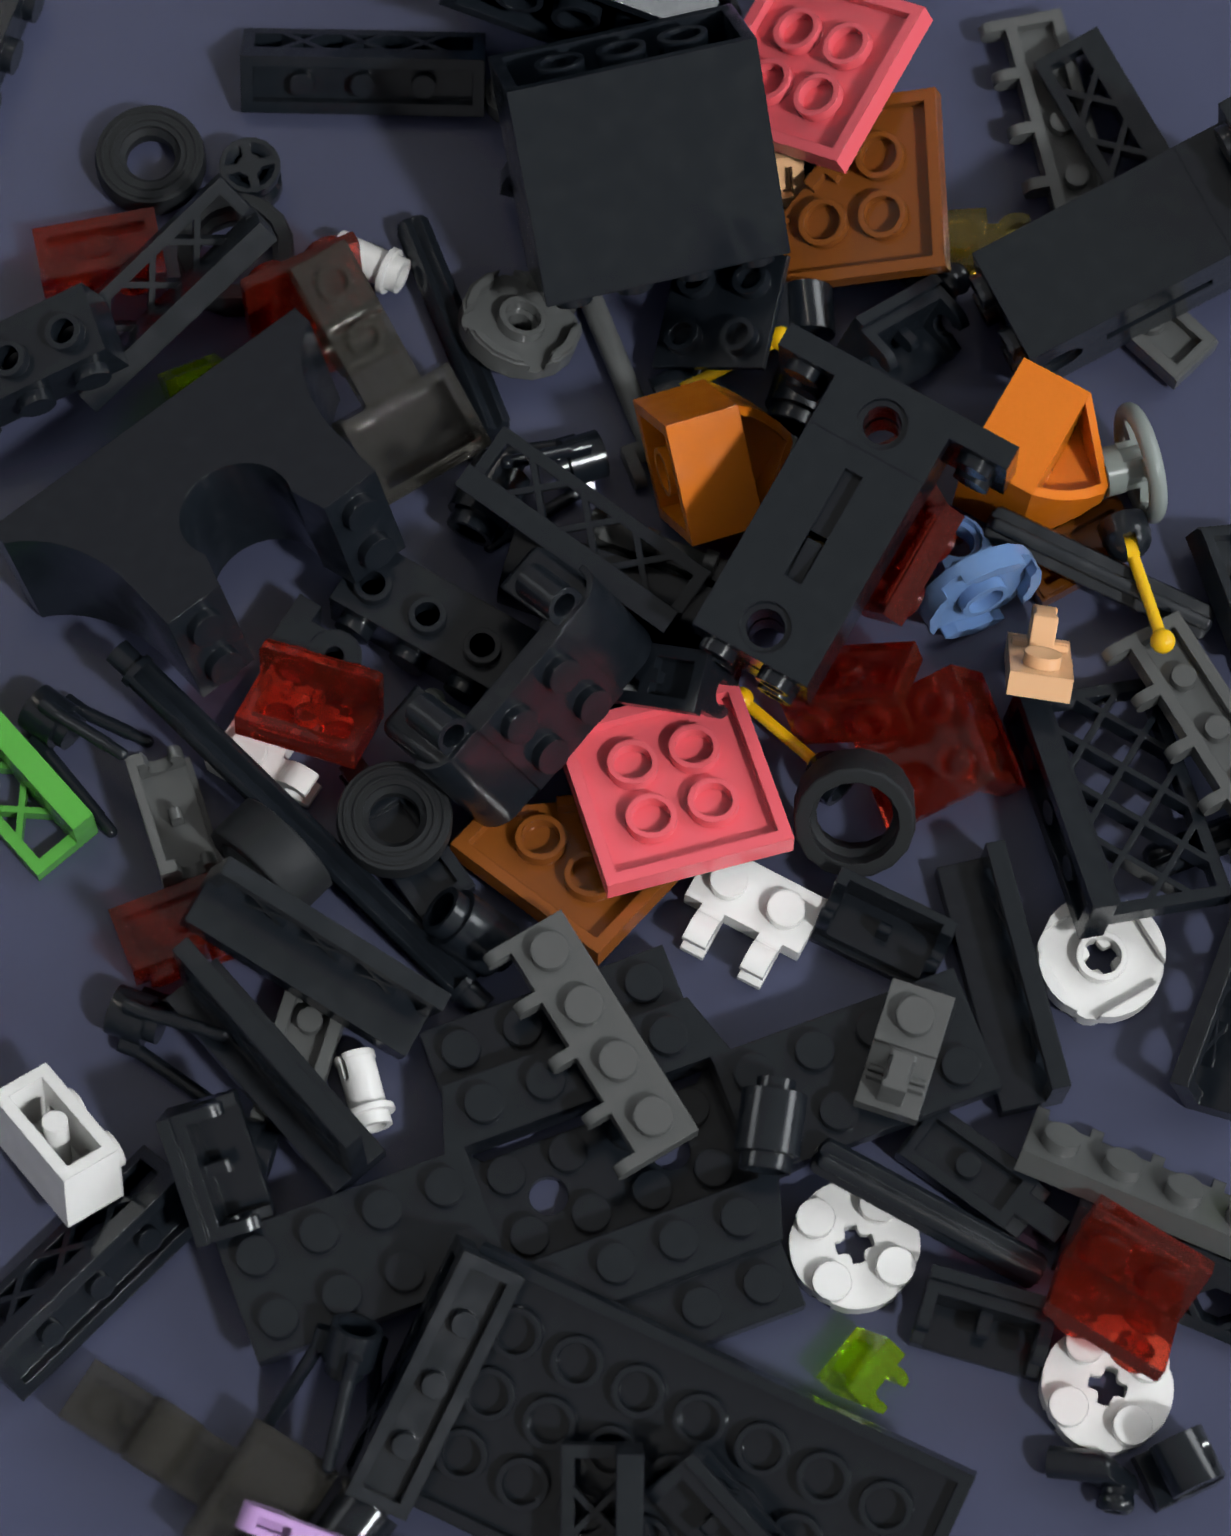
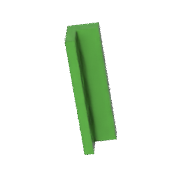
M0 711V774H12L20 782L18 806L0 805V838L40 881L99 832L93 813ZM30 794L41 807H27L28 795ZM3 817L17 818L16 831L11 828ZM26 819L54 820L67 836L42 857L38 858L24 842Z

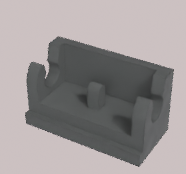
M178 745L168 746L166 750L167 756L155 761H148L147 756L142 752L130 755L125 759L129 779L166 895L201 885L209 870L223 861L211 838L213 828L190 756L184 758L182 748Z

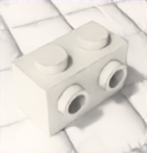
M47 1063L40 1065L0 1088V1147L68 1228L124 1196L122 1167L126 1164V1159L120 1144L109 1131L103 1130L87 1111L76 1091L68 1088Z

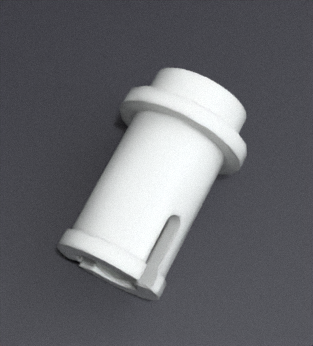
M345 230L337 235L335 241L342 244V247L339 249L332 245L328 256V266L334 269L338 268L375 284V291L383 295L388 291L397 294L402 289L410 272L411 260L403 257L401 249L393 247L388 251L353 236Z
M362 1047L342 1053V1056L335 1057L333 1061L339 1073L347 1107L371 1134L389 1128L393 1124L391 1114L395 1112L396 1108L393 1101L386 1100L375 1060V1050L370 1047Z

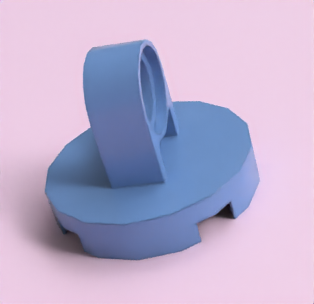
M960 514L944 515L932 525L925 543L924 556L935 580L927 586L920 597L918 611L928 630L933 635L938 628H940L945 639L972 635L1005 619L1000 607L1010 602L1016 595L1022 604L1026 603L1041 584L1042 571L1032 553L1024 545L1007 543L992 547L988 538L984 536L983 529L976 521ZM948 535L958 536L967 542L971 553L962 557L951 556L942 550L938 539Z

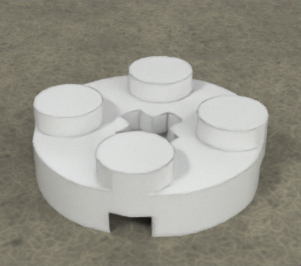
M1067 903L1061 905L1050 916L1035 948L1049 1000L1061 1011L1069 1014L1075 1022L1088 1026L1098 1023L1111 1024L1120 1022L1140 1012L1156 993L1163 977L1164 963L1166 961L1165 941L1152 917L1109 924L1102 936L1079 939ZM1095 944L1101 951L1111 948L1116 953L1117 957L1110 964L1112 972L1103 974L1099 969L1091 970L1085 962L1090 956L1087 949L1089 945Z
M831 1183L814 1192L799 1207L788 1237V1260L797 1283L809 1296L812 1297L813 1295L821 1303L830 1305V1309L844 1314L869 1313L893 1302L902 1292L903 1288L911 1281L920 1256L919 1230ZM856 1230L859 1237L869 1238L872 1247L864 1251L863 1262L853 1263L849 1254H838L835 1244L844 1241L845 1231Z
M1099 1320L1076 1325L1053 1346L1046 1357L1044 1367L1041 1368L1038 1392L1043 1411L1046 1410L1048 1419L1056 1427L1055 1431L1071 1447L1102 1450L1110 1456L1125 1453L1130 1449L1140 1447L1157 1433L1169 1415L1174 1396L1173 1377L1169 1369L1170 1361L1167 1352L1160 1345L1154 1343L1141 1330L1126 1323ZM1105 1371L1115 1374L1116 1383L1124 1388L1123 1397L1113 1396L1109 1405L1098 1403V1391L1088 1387L1090 1377L1100 1378Z

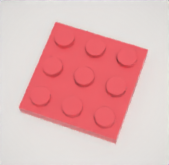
M755 0L744 18V22L757 39L774 151L846 174L933 21L924 6L904 0Z
M718 685L716 691L717 703L724 705L728 709L727 716L722 719L706 717L702 714L695 716L629 705L610 709L604 719L598 722L563 766L607 899L793 851L795 838L739 685Z

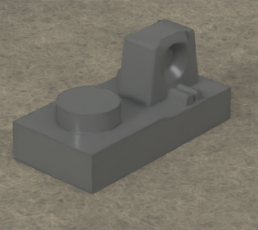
M896 978L892 979L852 1106L916 1126L954 1006L955 997Z

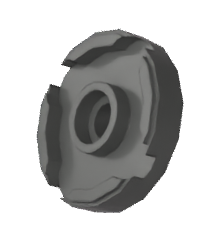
M514 270L513 275L498 276L499 271L490 272L472 283L458 313L459 335L469 353L484 366L509 378L536 380L553 376L569 364L582 335L581 322L578 324V320L574 315L576 308L560 309L557 306L546 307L530 271Z

